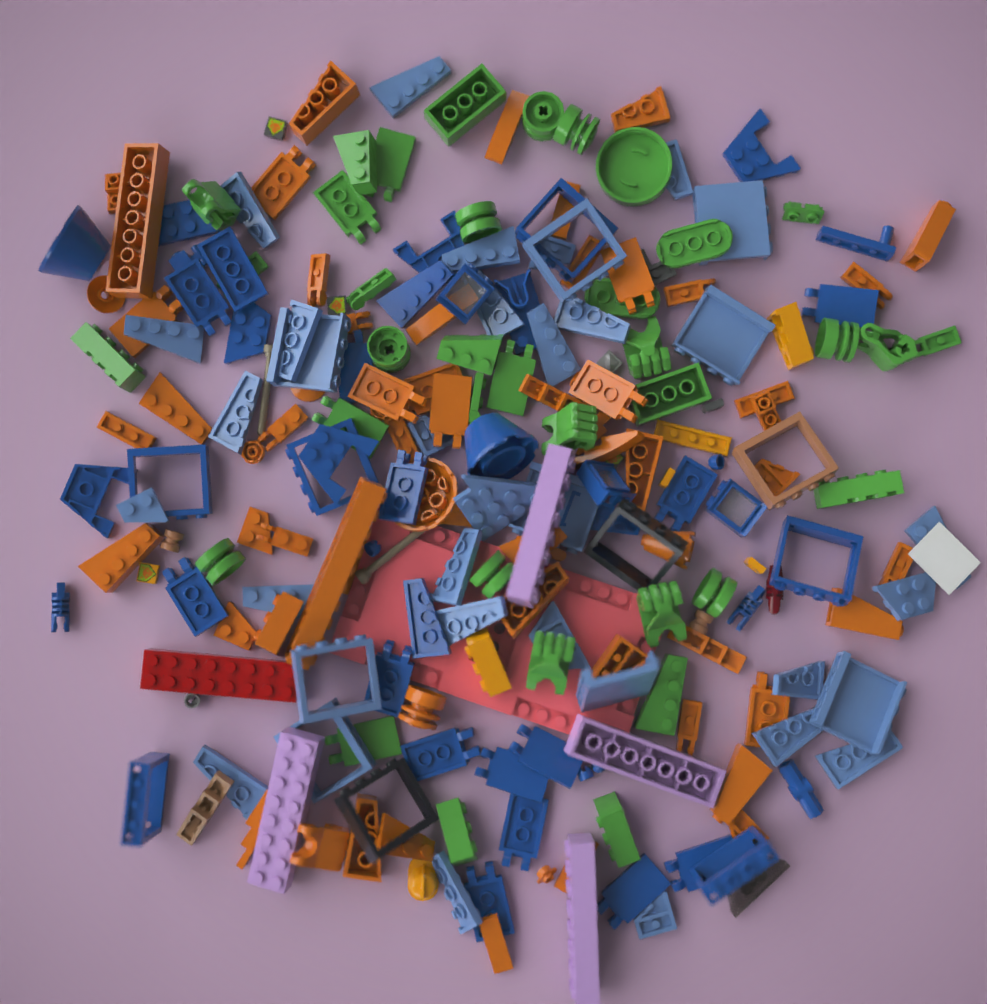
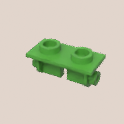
M788 201V203H784L783 210L785 212L782 220L819 224L825 210L818 204H805L804 208H802V203Z

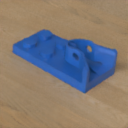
M231 227L197 244L235 313L269 295Z
M528 269L526 273L501 281L493 280L495 288L525 324L509 333L511 340L515 341V354L524 353L526 344L533 345V350H535L536 343L532 335L527 312L539 306L540 303L531 278V270Z

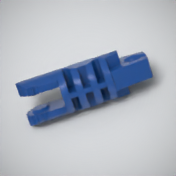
M58 582L56 593H52L51 632H56L57 617H64V632H70V592H65V582Z
M758 585L753 592L749 591L726 623L731 625L740 614L743 619L736 628L740 632L763 603L761 598L766 593V590Z

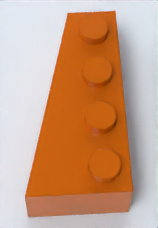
M331 60L324 74H321L318 78L319 82L314 89L310 90L307 100L304 104H301L289 123L293 133L306 146L360 96L356 83Z
M626 428V432L636 431ZM641 432L645 435V439L626 451V485L631 490V493L637 494L631 502L645 512L664 437Z
M144 523L78 567L105 593H113L139 566V563L160 544L165 536L153 524Z
M558 561L544 569L545 580L543 585H539L540 598L538 604L534 603L533 608L510 603L506 594L503 595L508 616L501 620L513 639L569 583V578Z
M357 793L355 809L377 846L379 837L377 796ZM350 829L348 848L343 865V877L382 883L380 859L370 864Z

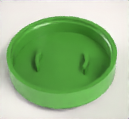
M642 127L625 128L612 134L601 146L596 159V173L600 187L611 200L624 206H642L654 201L665 191L671 179L672 156L668 145L657 133Z

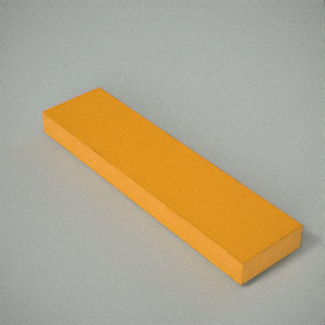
M657 420L653 434L664 437V442L713 454H721L725 457L728 456L732 439L731 437L662 420Z

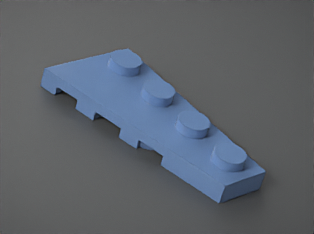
M514 226L442 254V261L454 274L465 263L467 265L471 263L478 270L519 264L520 258Z
M577 297L570 302H567V300L562 303L559 302L554 317V322L560 330L622 344L626 343L631 327L629 323L609 313L607 314Z
M464 528L453 549L454 555L450 560H447L444 566L446 570L442 578L439 577L435 583L437 587L433 594L430 593L433 602L461 606L482 539V531Z
M814 708L752 733L773 766L781 764L823 731L809 723Z
M890 731L885 738V748L880 754H870L849 744L815 755V758L835 788L839 790L904 747L895 734Z
M206 744L201 748L193 761L209 780H212L218 770L234 780L226 796L231 800V804L243 813V817L246 820L268 789L266 784Z
M443 850L433 857L432 865L439 882L445 886L444 895L446 900L452 903L454 910L451 913L454 919L458 918L461 926L458 930L461 935L478 926L483 921L481 920L480 912L471 901L469 892L465 890L460 875L453 868L450 857Z

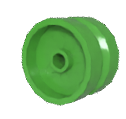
M546 91L536 92L528 97L522 111V124L524 131L529 137L537 141L553 139L557 126L564 115L563 103L559 97Z
M477 202L455 213L457 225L462 227L460 235L464 243H472L502 231L500 219L495 217L497 209L494 202Z
M225 538L212 546L195 563L200 572H208L206 579L212 586L225 580L246 561L245 556L240 551L233 552L235 544L230 538Z
M500 550L469 580L475 587L481 586L487 580L489 583L482 589V594L488 599L497 591L499 592L510 581L514 569L512 562L507 563L502 569L499 567L506 558Z
M712 568L698 586L691 604L699 609L706 606V613L717 618L732 598L737 587V581L730 577L722 580V572Z

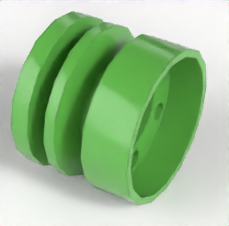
M570 104L557 126L553 140L563 146L569 140H572L570 150L574 151L579 144L577 154L583 155L597 134L600 119L595 117L590 123L592 114L588 113L582 120L583 110Z
M824 317L817 331L815 356L817 358L830 359L834 354L836 361L851 362L859 342V324L856 322L849 324L848 321H843L839 327L837 319Z
M382 326L374 330L369 336L367 350L378 369L386 373H397L406 367L411 357V351L402 331L396 327ZM393 349L394 353H389L388 355L387 351H392Z

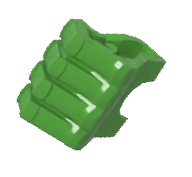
M192 179L182 188V192L190 200L193 209L206 224H212L211 226L219 231L234 225L241 209L216 181L200 182ZM193 188H197L194 193L190 192Z
M656 316L647 318V328L644 332L639 333L630 327L626 343L623 344L629 373L634 378H640L642 375L649 377L652 373L656 375L662 373V370L669 371L672 369L668 348L662 346L661 330Z
M866 323L859 330V339L863 343L858 342L857 349L865 352L882 371L893 370L918 356L915 340L907 334L903 335L893 329H883L873 323ZM883 339H894L895 341L892 346L887 348Z
M573 402L559 412L544 417L542 428L547 432L553 433L548 441L542 443V454H546L548 444L570 448L572 451L577 448H583L585 451L594 448L598 430L596 406Z
M677 581L669 582L668 586L666 582L658 584V588L654 584L648 586V590L647 588L639 589L636 600L648 646L650 648L657 647L659 645V637L666 629L673 631V635L678 641L686 640L685 622L681 619L678 605L683 604Z
M536 631L526 688L534 690L538 682L548 678L556 687L555 694L564 695L576 638L567 637L565 639L563 634H557L554 637L555 633L547 632L545 636L544 632Z

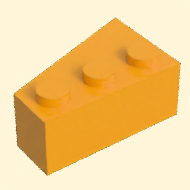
M797 302L774 310L766 319L776 325L772 333L788 370L813 360L814 351L809 344Z
M487 627L466 637L468 646L465 647L468 657H473L475 663L472 666L476 675H481L482 680L479 682L483 692L487 691L489 696L492 697L511 689V684Z

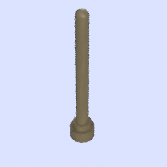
M264 344L263 350L266 357L257 430L259 436L266 429L271 384L266 381L273 345Z
M413 531L369 567H364L362 570L360 568L354 574L365 585L370 581L369 578L372 577V573L425 531Z

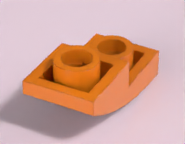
M121 173L105 174L107 211L110 215L116 214Z
M769 390L750 398L763 431L781 422Z

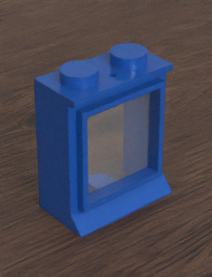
M471 263L469 265L463 264L435 299L465 325L495 289L492 286L493 282L488 277L484 276L482 278L477 274L479 270Z
M586 460L576 473L599 507L609 495H611L609 499L611 506H616L623 497L631 502L637 495L630 492L631 490L621 478L613 463Z
M731 478L726 481L723 480L717 487V490H719L715 496L711 495L705 503L707 505L705 511L741 538L746 537L767 509V506Z

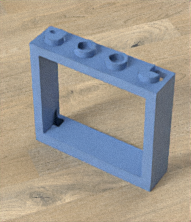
M588 198L531 236L522 245L561 303L565 300L570 302L576 298V293L581 289L586 291L592 287V282L597 278L599 281L609 275L607 271L611 268L618 269L624 264L623 260L627 257ZM584 212H587L616 254V257L565 292L535 249V246Z
M366 634L355 635V639L347 640L346 637L337 638L334 643L319 641L315 643L316 646L308 647V644L296 646V649L291 650L299 718L303 724L382 709L373 638L366 637ZM365 646L372 699L308 711L301 657Z
M334 698L318 709L338 706L341 704L339 703L337 698ZM348 716L333 719L362 766L322 791L315 782L311 797L314 804L369 771L377 764ZM299 720L289 727L297 729L304 724ZM280 733L274 736V739L277 742V744L279 741Z

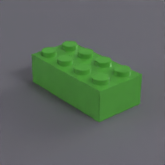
M481 63L423 110L425 120L449 147L506 101V91Z
M698 362L636 384L637 393L648 399V402L643 407L632 401L629 407L631 412L638 416L635 423L639 427L706 403L712 399V396Z

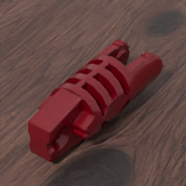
M770 565L766 580V599H768L769 613L774 615L780 612V601L783 600L784 590H778L774 586L769 585L773 565ZM781 566V567H780V572H779V577H782V578H783V572H782V566Z

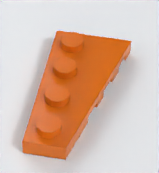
M159 372L138 403L201 445L205 444L213 429L161 372Z

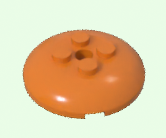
M428 457L427 464L424 466L428 468L423 494L425 493L426 497L424 496L421 499L416 525L394 522L405 530L419 532L435 528L449 517L456 505L453 498L458 495V484L455 475L445 463Z

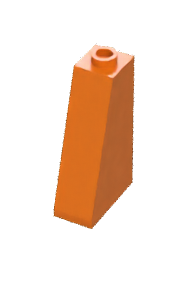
M939 200L932 206L902 257L901 264L916 272L931 260L956 211L949 202Z
M832 588L831 591L842 594L843 589ZM853 594L851 601L846 606L838 607L829 602L826 626L899 640L904 631L902 620L897 621L891 614Z
M740 743L736 745L726 768V774L714 807L710 808L714 813L712 817L720 824L724 821L728 826L773 771Z

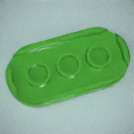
M709 219L669 230L661 236L657 243L656 252L658 259L666 267L681 268L721 257L729 251L732 245V230L726 223L718 219Z
M603 278L600 281L596 279L592 283L593 286L587 289L584 294L585 303L619 318H649L657 312L661 302L660 293L655 287V290L651 292L655 306L647 308L643 295L633 298L637 312L629 315L625 302H618L610 278Z

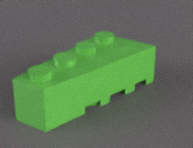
M85 322L70 339L89 357L91 356L92 361L96 365L105 369L104 373L112 378L118 387L131 393L146 378L142 373L144 369L136 362L132 364L128 360L130 356L122 349L120 351L114 347L116 343L110 337L105 338L101 334L103 331L96 324L90 325Z
M886 469L874 472L875 475L870 476L867 473L857 474L856 478L853 479L845 476L837 478V482L832 483L830 481H822L813 490L816 507L820 509L903 494L904 488L900 470L886 472Z
M665 653L655 681L633 725L636 729L675 736L688 658Z

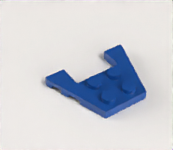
M761 108L722 154L740 182L764 181L768 178L780 177L788 173H797L801 169L792 155L775 165L756 137L755 133L770 123Z
M455 210L440 219L450 235L448 238L419 256L415 254L406 240L392 249L394 254L418 273H421L442 260V254L464 246L460 235V227L455 219Z
M319 424L298 457L332 501L337 504L347 489L330 477L352 445L370 456L379 441Z
M75 464L60 500L104 537L109 538L116 522L97 515V512L112 478L129 484L128 468Z

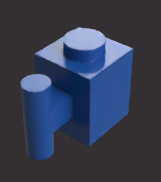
M197 244L191 247L194 253L191 257L184 250L178 251L171 256V259L168 261L175 271L195 258L199 260L203 267L208 266Z

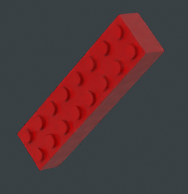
M151 648L144 650L140 689L297 702L293 665L286 663V660Z

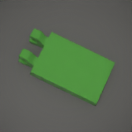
M379 127L376 137L377 185L386 188L383 195L384 201L392 202L394 192H401L416 137ZM375 193L366 194V196L373 198Z
M343 170L313 192L314 196L345 235L349 237L353 234L360 245L367 241L359 230L363 225L368 223L375 234L381 230L379 223L374 219L377 212L363 195L357 193Z
M507 340L505 353L499 351L486 407L523 416L528 396L518 390L526 374L533 376L536 360L531 359L534 346L526 344L524 357L513 355L515 341Z
M323 396L320 403L331 408L332 411L328 418L319 412L314 413L311 420L318 424L333 426L352 418L359 435L379 441L371 455L368 456L372 459L390 425L341 397L335 401L328 396ZM346 427L340 429L348 432Z
M394 716L353 724L374 760L402 754ZM339 727L337 728L338 734L325 736L326 746L340 742L342 753L329 755L330 765L344 761L345 767L360 764Z

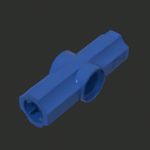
M790 759L781 763L777 768L787 782L790 793L800 803L808 818L812 819L821 815L824 809L814 795L813 787L806 777L801 774L795 762Z

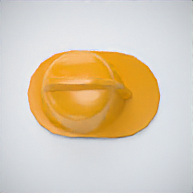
M412 859L408 868V891L416 900H430L435 896L439 887V880L432 862Z

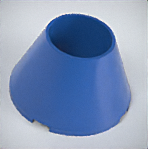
M77 205L50 246L38 271L90 281L111 248V244L85 210Z
M488 413L480 416L466 428L464 433L468 475L509 480L523 471L536 456L534 452L536 449H539L538 441L533 435L498 413Z

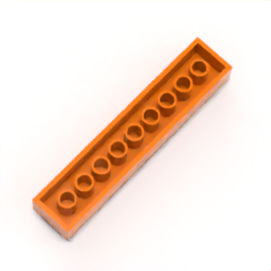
M360 476L286 648V663L292 664L291 650L296 649V646L308 644V647L316 646V642L325 641L323 635L326 629L329 630L332 625L333 619L331 617L333 612H337L339 609L341 593L345 594L348 588L347 579L349 575L352 576L355 572L356 565L354 563L357 558L361 557L364 547H362L363 542L369 539L372 531L370 529L372 521L376 522L379 516L378 507L380 503L383 504L387 497L386 488L381 484ZM318 655L301 657L302 668L309 670L310 666H314Z

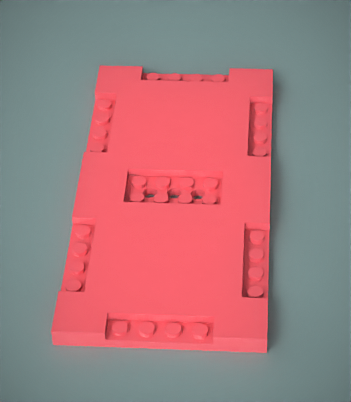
M377 518L376 522L372 523V531L366 542L377 540V545L381 544V551L375 557H371L364 549L357 570L369 567L413 531L405 530L394 522ZM436 526L425 531L372 573V577L369 578L370 581L365 585L355 575L331 643H334L337 638L346 637L347 640L355 639V635L366 634V637L373 638L375 656L377 652H383L387 639L395 641L392 654L402 656L405 646H411L403 581L424 578L429 593L433 594L437 587L435 583L439 577L442 578L446 570L444 566L447 560H450L454 555L453 549L461 534ZM481 541L469 580L498 550L503 554L504 552L496 545ZM506 556L505 561L499 567L502 569L511 560ZM548 564V566L545 565V566H544V569H546V568H548L549 566H551V564ZM563 569L569 578V583L552 601L555 602L571 633L576 638L575 640L588 661L590 669L595 665L616 634L622 636L646 655H648L649 651H653V654L655 653L656 647L650 648L645 639L636 593ZM486 580L481 586L475 587L468 581L461 605L487 600L488 598L482 594V589L489 582ZM510 581L491 598L505 595ZM433 602L436 610L456 606L439 602ZM549 604L515 639L512 638L506 627L502 634H497L494 631L495 624L503 623L501 619L487 626L492 641H496L499 644L497 653L512 687L495 696L490 697L487 691L483 692L479 682L482 680L481 675H476L472 666L475 663L473 657L469 658L465 647L468 646L466 638L449 646L452 654L413 658L411 654L409 660L415 663L410 679L412 681L569 735L577 714L630 732L640 698L637 697L581 713L576 691L582 669L568 670L564 695L555 694L556 687L548 678L538 682L534 690L526 688L533 646L528 635ZM365 646L328 652L367 665Z

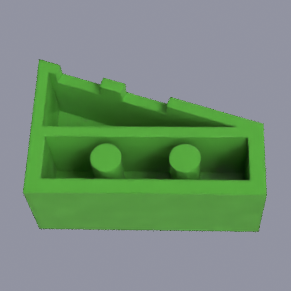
M365 130L333 136L350 182L359 195L377 193L376 140L371 132Z
M484 334L479 336L445 335L441 340L436 359L492 375L504 334Z
M615 791L593 799L599 815L596 817L599 828H604L605 831L602 834L606 845L610 844L611 847L608 850L611 861H616L618 868L641 860Z
M455 798L436 804L451 864L457 867L478 860L476 854L478 852L475 840H472L470 834L473 832L471 823L465 817L467 813L465 802Z

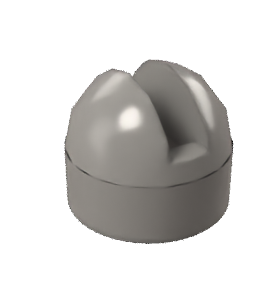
M188 693L185 696L184 704L186 707L193 709L199 705V694ZM193 696H196L191 703L188 702Z

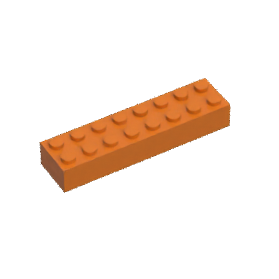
M125 143L105 291L117 298L152 299L170 152L159 143Z

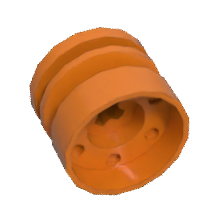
M409 685L405 698L411 701L412 704H402L401 708L407 712H399L398 718L416 728L436 730L438 724L431 720L439 721L440 716L433 713V711H443L447 697L419 686Z

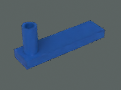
M889 225L883 226L879 242L826 226H822L816 236V241L887 262L895 254L896 250L895 246H891L894 227Z

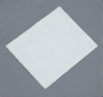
M940 522L908 553L948 595L981 563Z

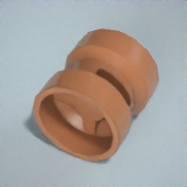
M165 529L164 535L167 538L161 542L160 548L179 553L180 546L178 541L183 540L184 534Z
M697 609L694 614L696 619L691 621L688 627L706 635L708 632L707 623L711 624L714 617Z

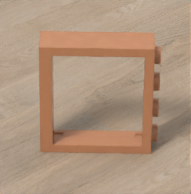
M801 412L739 444L732 452L733 457L769 511L775 507L776 509L782 508L787 504L786 501L791 498L793 501L803 495L802 492L807 489L809 491L816 489L822 481H830V479L836 476L835 473L839 469ZM797 426L826 469L775 497L747 456V453Z

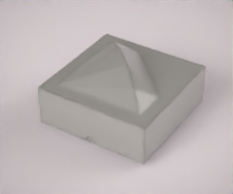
M608 350L596 364L614 373L623 362Z

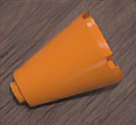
M673 531L688 542L684 553L674 565L687 570L688 566L685 564L691 560L695 543L691 538L692 536L696 537V532ZM643 534L641 545L644 546L645 551L665 561L673 555V551L649 534Z

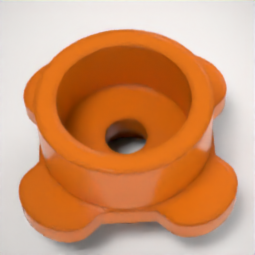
M549 865L543 866L537 872L539 878L537 883L544 882L547 884L554 879L553 874L557 869H551Z

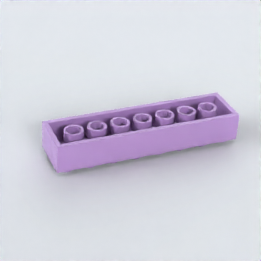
M548 444L506 594L510 603L530 608L534 607V603L538 604L540 598L539 585H543L545 580L544 566H548L551 554H549L550 546L553 547L556 535H554V530L559 528L561 517H559L560 509H564L566 498H564L565 491H569L571 480H569L570 473H574L576 466L575 456H573L572 449Z
M577 714L564 751L570 756L710 808L714 807L726 774V770L717 765L581 714Z
M289 726L280 732L248 876V884L285 894L292 886L296 865L290 862L292 852H298L301 847L303 834L297 831L299 824L306 823L325 741L324 736Z
M591 833L567 834L568 840H564V851L566 852V858H568V860H565V872L569 879L565 880L567 898H570L566 899V910L568 918H570L567 919V932L569 938H571L567 939L569 958H572L568 959V969L570 971L569 991L571 999L575 1000V1004H600L594 840Z

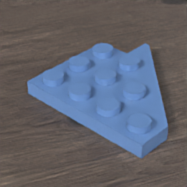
M463 474L462 478L469 488L453 498L472 527L483 532L481 540L484 541L530 511L537 483Z

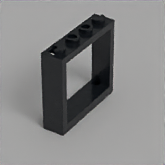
M623 497L583 552L638 591L641 588H647L648 590L650 585H657L684 553L688 542L681 538L680 535L668 529L665 524L660 523L649 513L644 512L633 502ZM619 514L674 552L652 579L599 542Z
M395 758L385 764L387 768L381 770L379 767L372 771L370 778L367 780L365 777L359 779L354 783L355 787L352 789L349 786L339 792L340 796L334 800L370 864L439 820L404 758L398 761ZM396 769L425 819L378 849L349 797Z

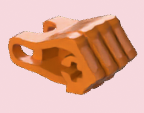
M300 823L297 832L303 834L305 844L298 852H292L290 862L300 867L340 872L348 848L349 828L325 823L324 827H316V825L311 823Z

